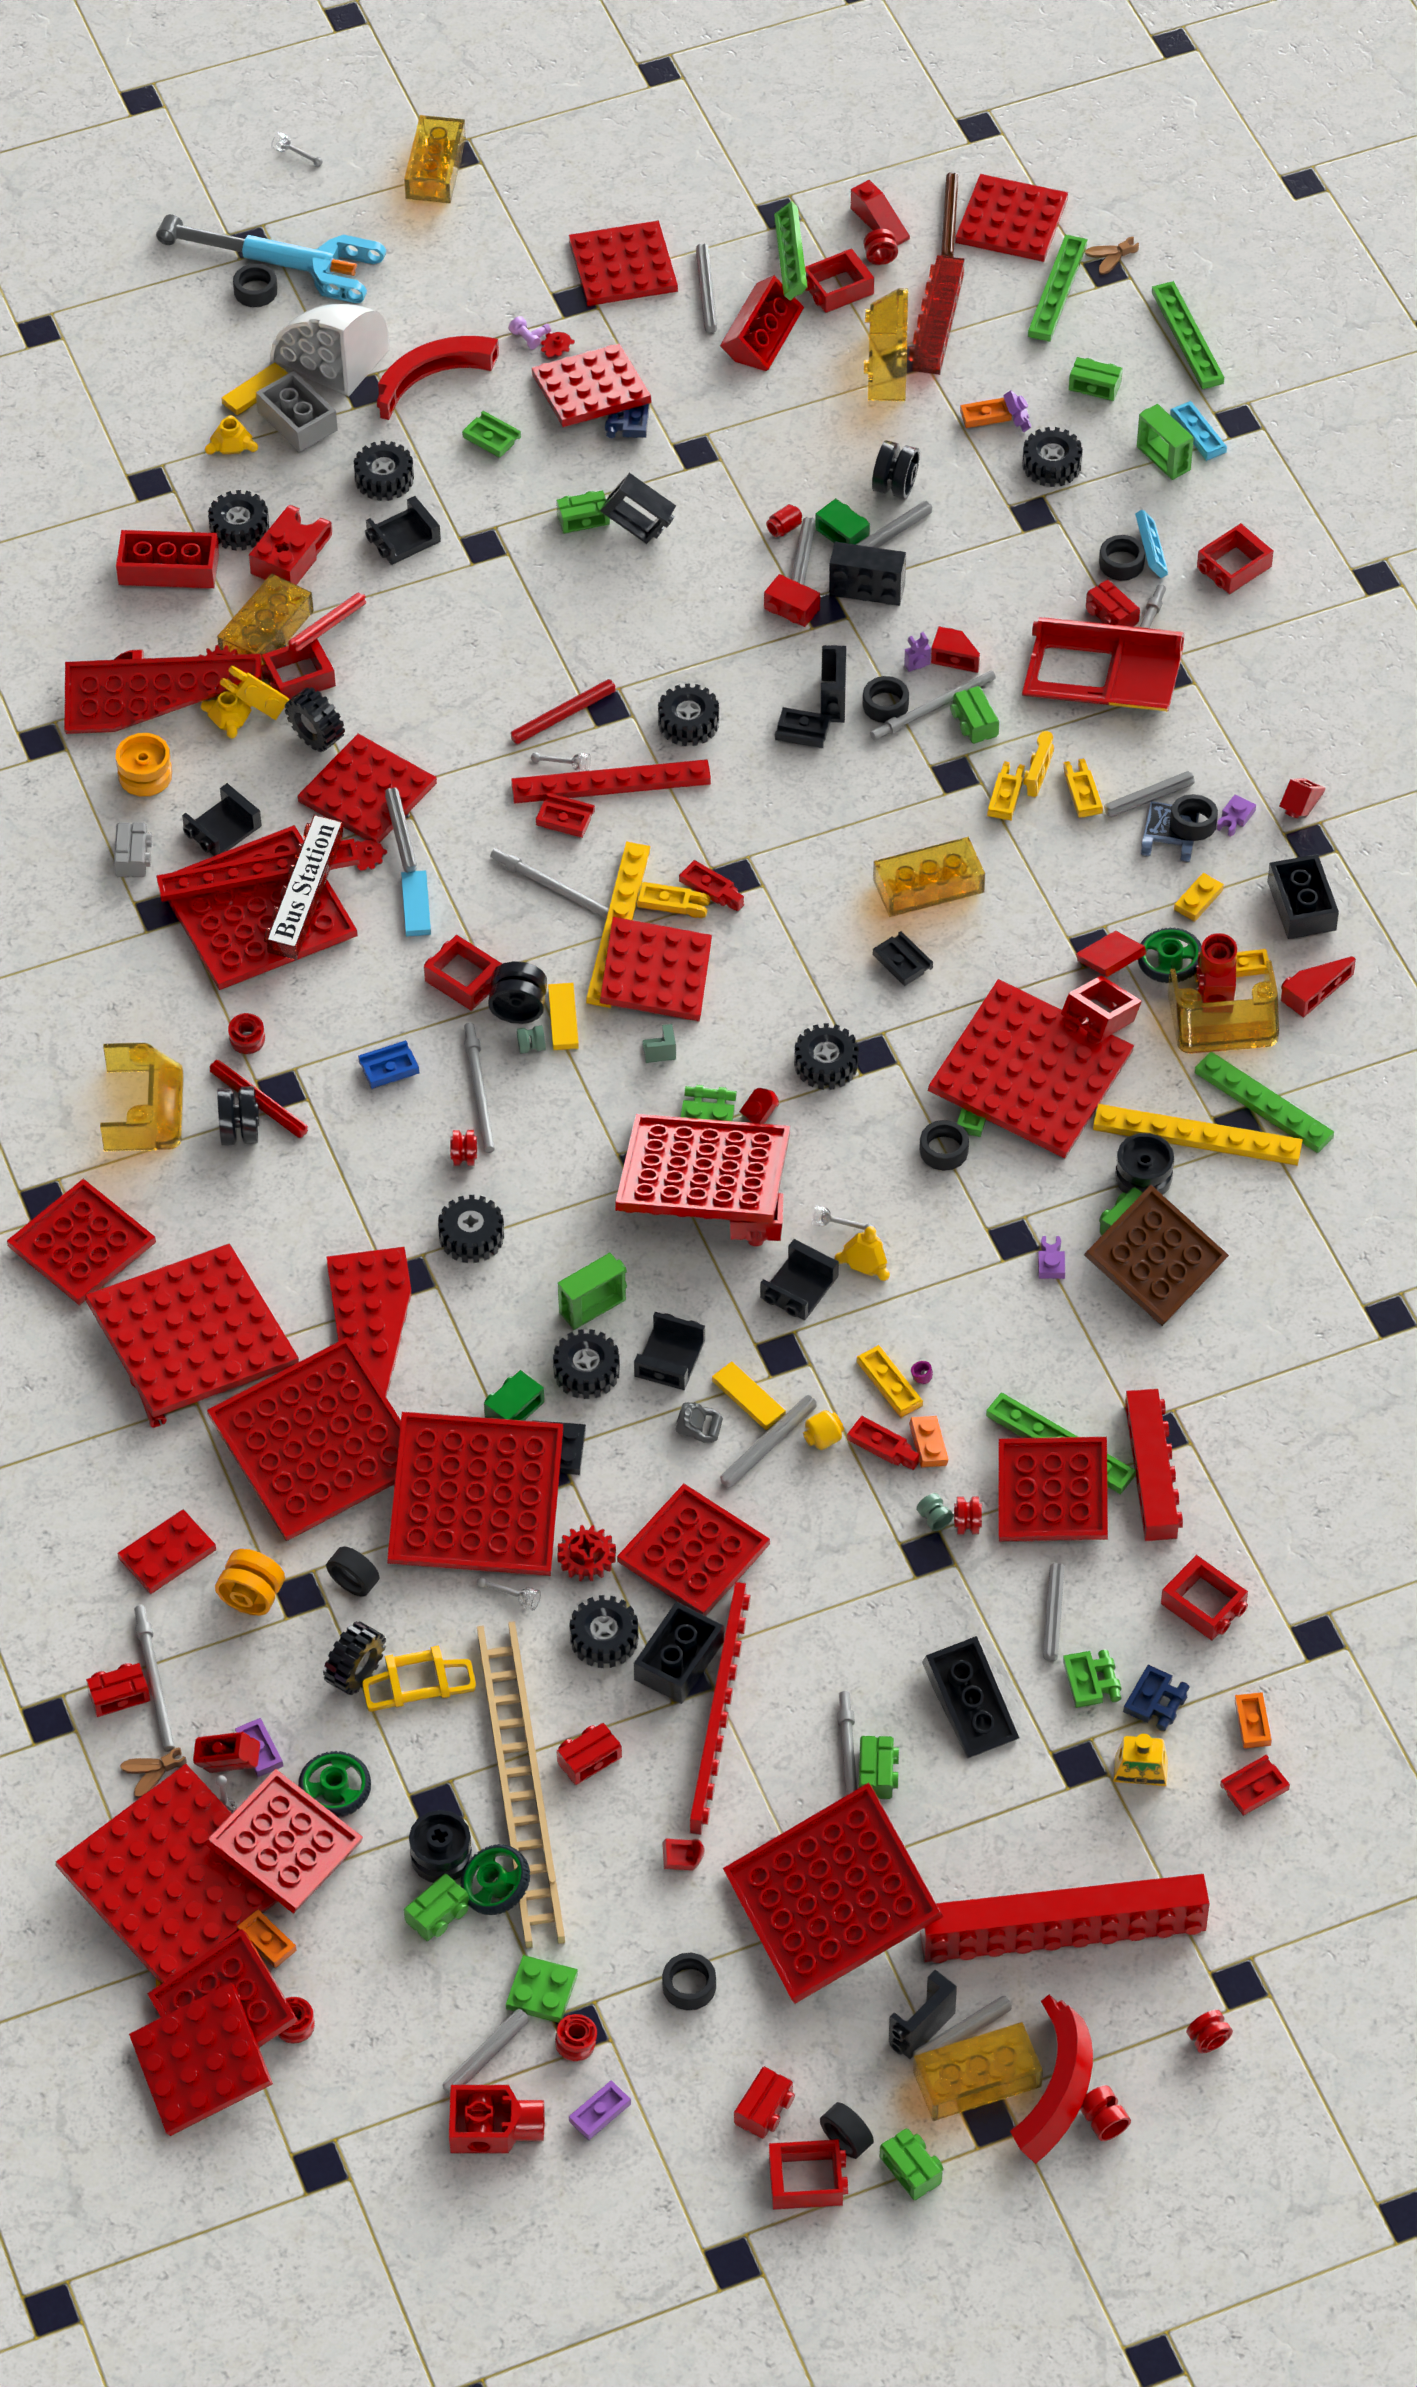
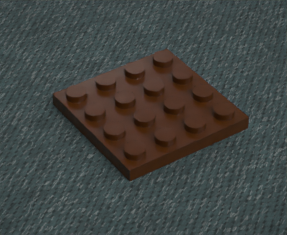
M1152 1185L1136 1199L1084 1254L1088 1260L1161 1326L1175 1314L1229 1256Z

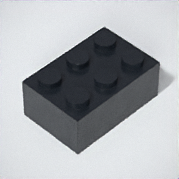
M841 542L834 543L829 563V596L900 606L905 588L906 552Z
M1315 854L1270 862L1267 882L1287 939L1337 931L1339 910L1319 855Z
M675 1602L635 1660L634 1680L682 1704L724 1643V1625Z

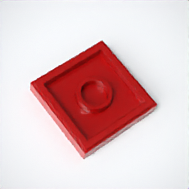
M1115 930L1076 953L1078 962L1108 977L1143 957L1147 952L1144 945Z

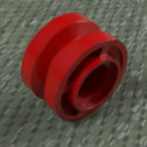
M876 229L865 236L863 244L867 260L870 263L884 265L892 262L897 257L898 247L892 231Z
M242 1013L230 1021L228 1026L229 1040L235 1051L241 1054H252L263 1047L265 1043L264 1025L258 1016L251 1013ZM245 1032H251L250 1035H242Z
M453 1130V1136L450 1137L451 1160H453V1166H460L462 1161H466L468 1166H475V1160L477 1159V1136L474 1135V1130H467L465 1135H462L460 1130Z
M957 1496V1502L954 1503V1528H957V1535H964L967 1529H970L972 1535H979V1529L982 1528V1503H979V1496H972L969 1502H966L964 1496Z
M288 1997L285 1999L296 2017L300 2020L280 2033L278 2037L287 2043H301L307 2040L314 2031L313 2009L309 2002L303 1998Z
M1211 2010L1200 2015L1186 2030L1189 2038L1195 2041L1194 2045L1199 2053H1208L1219 2048L1233 2033L1230 2025L1224 2022L1225 2018L1219 2010Z
M572 2014L564 2017L559 2022L556 2032L555 2047L558 2053L571 2061H581L588 2058L595 2048L597 2038L596 2025L590 2018L584 2015ZM572 2036H577L580 2039L572 2038Z

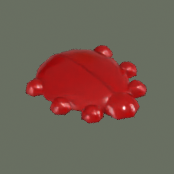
M564 332L548 333L545 335L547 338L541 341V345L544 346L541 348V351L546 352L545 355L548 358L554 357L555 354L560 357L563 351L569 352L570 344L573 345L575 340L571 339L570 335Z
M373 840L355 842L359 857L357 868L360 871H365L368 867L373 870L376 867L375 863L382 864V857L388 852L379 842Z

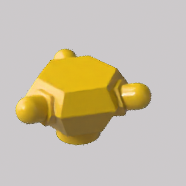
M229 415L221 421L210 437V443L205 446V452L209 455L216 451H220L222 454H240L246 449L250 452H256L258 444L253 441V436L234 416Z
M230 691L221 693L216 700L203 701L201 703V709L208 713L207 716L220 729L226 730L227 736L231 739L237 736V729L243 726L252 711V705L235 696V693Z
M868 1226L862 1233H857L843 1246V1252H839L834 1256V1259L839 1261V1264L847 1263L851 1269L870 1276L877 1275L882 1281H886L890 1277V1273L886 1268L887 1259L883 1243L877 1237L876 1229L872 1226Z

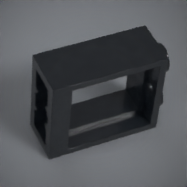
M629 472L609 494L600 512L647 544L653 537L657 539L664 530V527L667 528L675 517L672 513L676 505ZM627 496L657 518L652 521L623 499Z

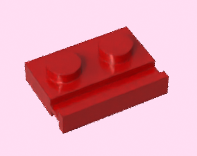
M548 793L546 801L543 802L536 817V826L583 838L591 821V816L595 812V805Z
M1267 1754L1220 1781V1787L1225 1789L1227 1796L1243 1816L1285 1793L1290 1788L1289 1782L1275 1764L1270 1762Z

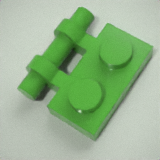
M696 1085L695 1087L685 1086L684 1096L694 1097V1101L683 1100L681 1117L733 1121L735 1105L725 1103L726 1100L736 1101L737 1091L727 1090L726 1087L710 1089L704 1088V1085ZM703 1098L717 1099V1103L702 1101Z
M1108 1650L1099 1651V1659L1095 1660L1092 1659L1090 1651L1063 1655V1664L1076 1708L1103 1703L1102 1693L1109 1694L1112 1702H1118L1122 1699L1120 1694L1122 1687L1120 1680L1116 1679L1114 1673L1116 1666L1114 1659L1110 1658ZM1096 1672L1103 1673L1105 1680L1099 1681Z

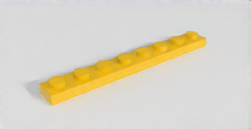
M626 841L586 997L587 1004L611 1008V1005L599 1003L611 922L613 917L633 920L651 846Z
M1098 1104L1093 1130L1124 1136H1132L1137 1133H1151L1162 1137L1170 1144L1296 1166L1299 1163L1303 1139L1103 1104Z

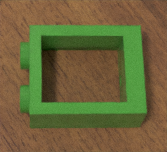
M1159 404L1143 410L1139 414L1137 448L1171 480L1190 471L1194 437Z
M609 1252L557 1282L559 1313L573 1330L626 1300L627 1283L625 1273H627L624 1263L620 1259L616 1260Z

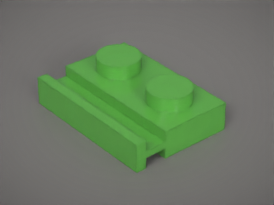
M482 411L479 418L476 417L462 431L464 439L501 458L515 444L514 441L521 438V431Z

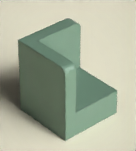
M672 1024L662 1025V1038L645 1039L642 1041L646 1063L676 1060V1042Z

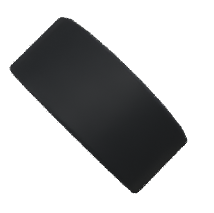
M262 264L243 266L233 276L234 296L238 302L248 307L268 305L277 296V277L274 271ZM251 281H263L268 284L263 289L252 291L242 287Z
M1115 535L1106 539L1102 543L1099 552L1101 571L1111 579L1120 581L1137 577L1143 571L1145 565L1144 546L1138 539L1128 535ZM1115 552H1127L1136 559L1130 563L1120 564L1110 560L1108 556Z
M881 676L872 679L864 687L863 709L870 719L885 723V721L893 717L898 718L907 713L909 690L907 685L901 680L891 676ZM891 693L896 695L900 701L895 705L881 706L874 703L871 699L877 694Z
M1190 794L1176 799L1171 808L1170 826L1172 831L1177 836L1191 841L1204 840L1212 836L1217 825V806L1212 800L1202 795ZM1195 812L1204 815L1208 820L1192 823L1182 819L1180 815Z
M939 1120L927 1125L920 1137L919 1150L922 1160L933 1169L942 1171L953 1170L961 1166L967 1159L969 1152L968 1133L963 1126L949 1120ZM938 1137H948L957 1141L960 1146L958 1150L952 1153L942 1154L932 1150L929 1147V1143Z
M339 1547L326 1564L327 1571L332 1579L343 1589L356 1596H367L380 1579L379 1572L373 1563L363 1554L350 1547Z
M692 1952L681 1953L671 1958L664 1967L662 1973L663 1994L669 2003L679 2009L697 2010L706 2006L712 2000L716 1991L715 1968L710 1960L703 1955ZM693 1969L704 1974L706 1985L696 1993L686 1994L674 1988L672 1983L673 1977L682 1970Z
M835 2103L820 2117V2125L829 2140L839 2139L840 2150H845L846 2155L850 2158L857 2159L874 2143L873 2135L865 2122L856 2112L843 2103Z

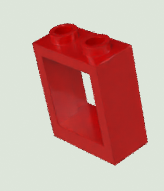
M852 248L805 267L807 279L805 291L810 292L815 304L820 306L825 313L874 294V276ZM847 272L855 282L829 293H826L819 284L821 281Z
M1240 523L1198 551L1197 568L1202 574H1206L1219 588H1222L1230 595L1272 567L1274 550ZM1237 547L1252 561L1231 575L1216 560Z
M318 639L297 653L288 649L289 646L262 654V677L264 680H269L270 687L288 697L289 700L306 687H309V689L314 688L315 692L317 690L320 692L336 686L334 669ZM310 658L317 670L316 672L283 682L276 669Z
M456 934L450 941H446L442 945L441 950L437 954L428 958L425 962V982L472 1011L489 995L492 973L502 963ZM458 954L484 970L467 987L441 971Z
M1101 975L1068 993L1061 1014L1102 1040L1133 1023L1142 1001ZM1096 999L1113 1011L1109 1013L1091 1001Z
M1196 1554L1162 1589L1161 1605L1213 1641L1219 1634L1223 1635L1229 1629L1231 1621L1236 1616L1241 1617L1248 1607V1591ZM1200 1578L1231 1599L1214 1618H1211L1182 1597Z
M839 2139L769 2143L773 2210L843 2206V2195L849 2192L848 2177H842L841 2168H846L845 2150H840ZM832 2159L834 2189L784 2192L782 2162Z

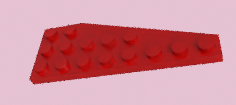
M240 654L65 662L64 731L66 734L116 732L213 698L229 691L220 684L222 678L230 680L237 686L242 682V680L234 677L228 671L231 665L261 680V655Z
M405 1247L326 1256L338 1341L346 1337L350 1339L381 1390L387 1396L401 1342L403 1325L406 1321L407 1309L412 1296Z

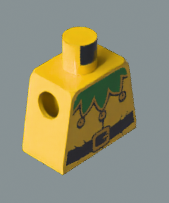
M1139 1734L1137 1737H1123L1115 1755L1113 1782L1166 1786L1168 1757L1164 1740L1151 1738L1148 1734Z

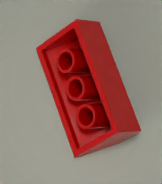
M775 275L755 284L721 342L720 347L735 362L767 371L803 311L804 306L795 297L789 300L784 296L783 285Z

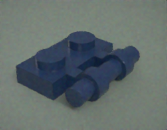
M650 403L607 415L608 420L605 422L606 436L614 438L618 431H622L623 437L646 438Z
M1147 1665L1125 1703L1123 1712L1146 1723H1149L1154 1715L1159 1718L1156 1724L1157 1729L1166 1731L1168 1725L1173 1724L1176 1719V1711L1179 1706L1185 1703L1190 1686L1185 1682H1180L1176 1688L1170 1685L1173 1675ZM1163 1696L1170 1699L1167 1707L1160 1704Z

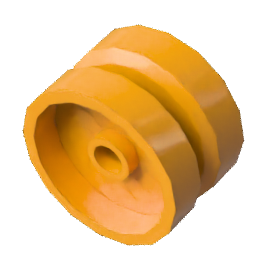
M137 733L128 736L120 742L116 749V765L118 768V780L124 790L136 796H152L168 787L172 780V765L170 762V749L165 740L151 733Z
M237 1549L229 1556L225 1564V1570L220 1574L215 1584V1591L221 1600L240 1612L256 1616L265 1615L271 1609L275 1601V1594L279 1592L285 1581V1573L274 1560L266 1555L250 1549Z

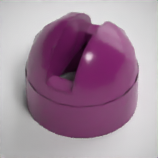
M918 1361L913 1364L911 1374L915 1382L927 1384L932 1380L933 1370L929 1362Z

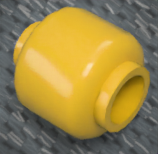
M824 1410L805 1421L806 1431L803 1432V1436L809 1446L815 1445L819 1450H824L842 1439L844 1426L835 1412L831 1414L829 1411Z

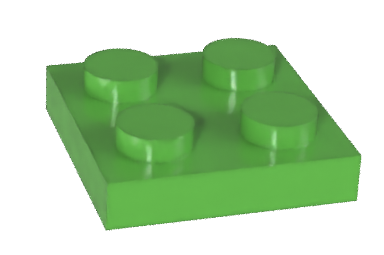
M523 1955L506 2002V2009L511 2011L521 2009L527 2015L559 2023L563 2019L578 1976V1969Z

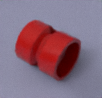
M1108 2085L1097 2087L1087 2093L1080 2108L1085 2119L1092 2121L1091 2128L1100 2141H1107L1117 2137L1131 2123V2119L1121 2105H1117L1118 2099Z

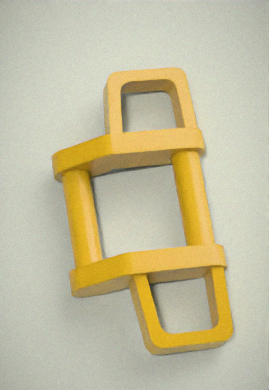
M439 1645L430 1647L431 1650L393 1657V1654L384 1656L387 1671L363 1680V1691L367 1709L373 1712L391 1707H402L404 1703L438 1696L448 1698L451 1695L474 1692L476 1690V1682L472 1663L469 1659L443 1660ZM433 1660L439 1685L401 1692L397 1667ZM465 1667L468 1671L470 1683L449 1688L445 1668ZM389 1679L393 1699L373 1703L370 1698L369 1686Z

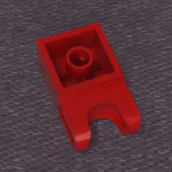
M288 505L249 553L250 573L290 591L295 588L317 560L316 556L332 536L331 521L319 518L313 524H300V508L293 505Z

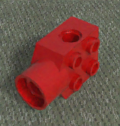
M1215 933L1206 937L1202 943L1201 952H1198V965L1196 966V980H1198L1197 1002H1202V1012H1233L1238 948L1234 939L1223 933Z
M451 2085L450 2153H509L516 2141H544V2100H517L509 2085Z

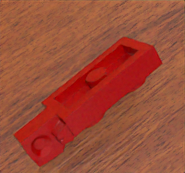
M693 860L679 874V882L696 892L709 895L710 899L718 905L725 906L727 904L729 908L739 911L744 906V896L738 893V889L734 887V882L696 860Z
M862 1415L847 1433L848 1441L891 1464L899 1466L901 1463L912 1470L919 1464L920 1454L911 1450L912 1446L907 1443L906 1438Z

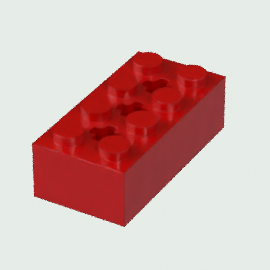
M121 530L116 562L118 585L215 589L219 559L217 533Z

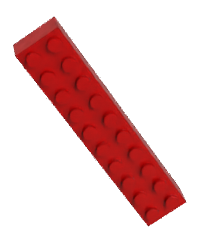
M1204 1874L943 1902L936 1904L944 1917L920 1930L924 1963H943L951 1959L971 1960L978 1956L989 1955L990 1957H998L1005 1953L1014 1952L1026 1954L1032 1950L1041 1949L1053 1951L1067 1946L1080 1948L1094 1943L1113 1944L1121 1940L1140 1941L1144 1938L1157 1936L1168 1938L1175 1934L1184 1933L1195 1935L1206 1931L1210 1902Z

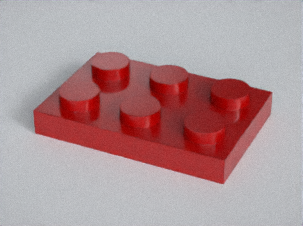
M182 1509L118 1552V1559L143 1587L152 1594L216 1551V1544L188 1513Z

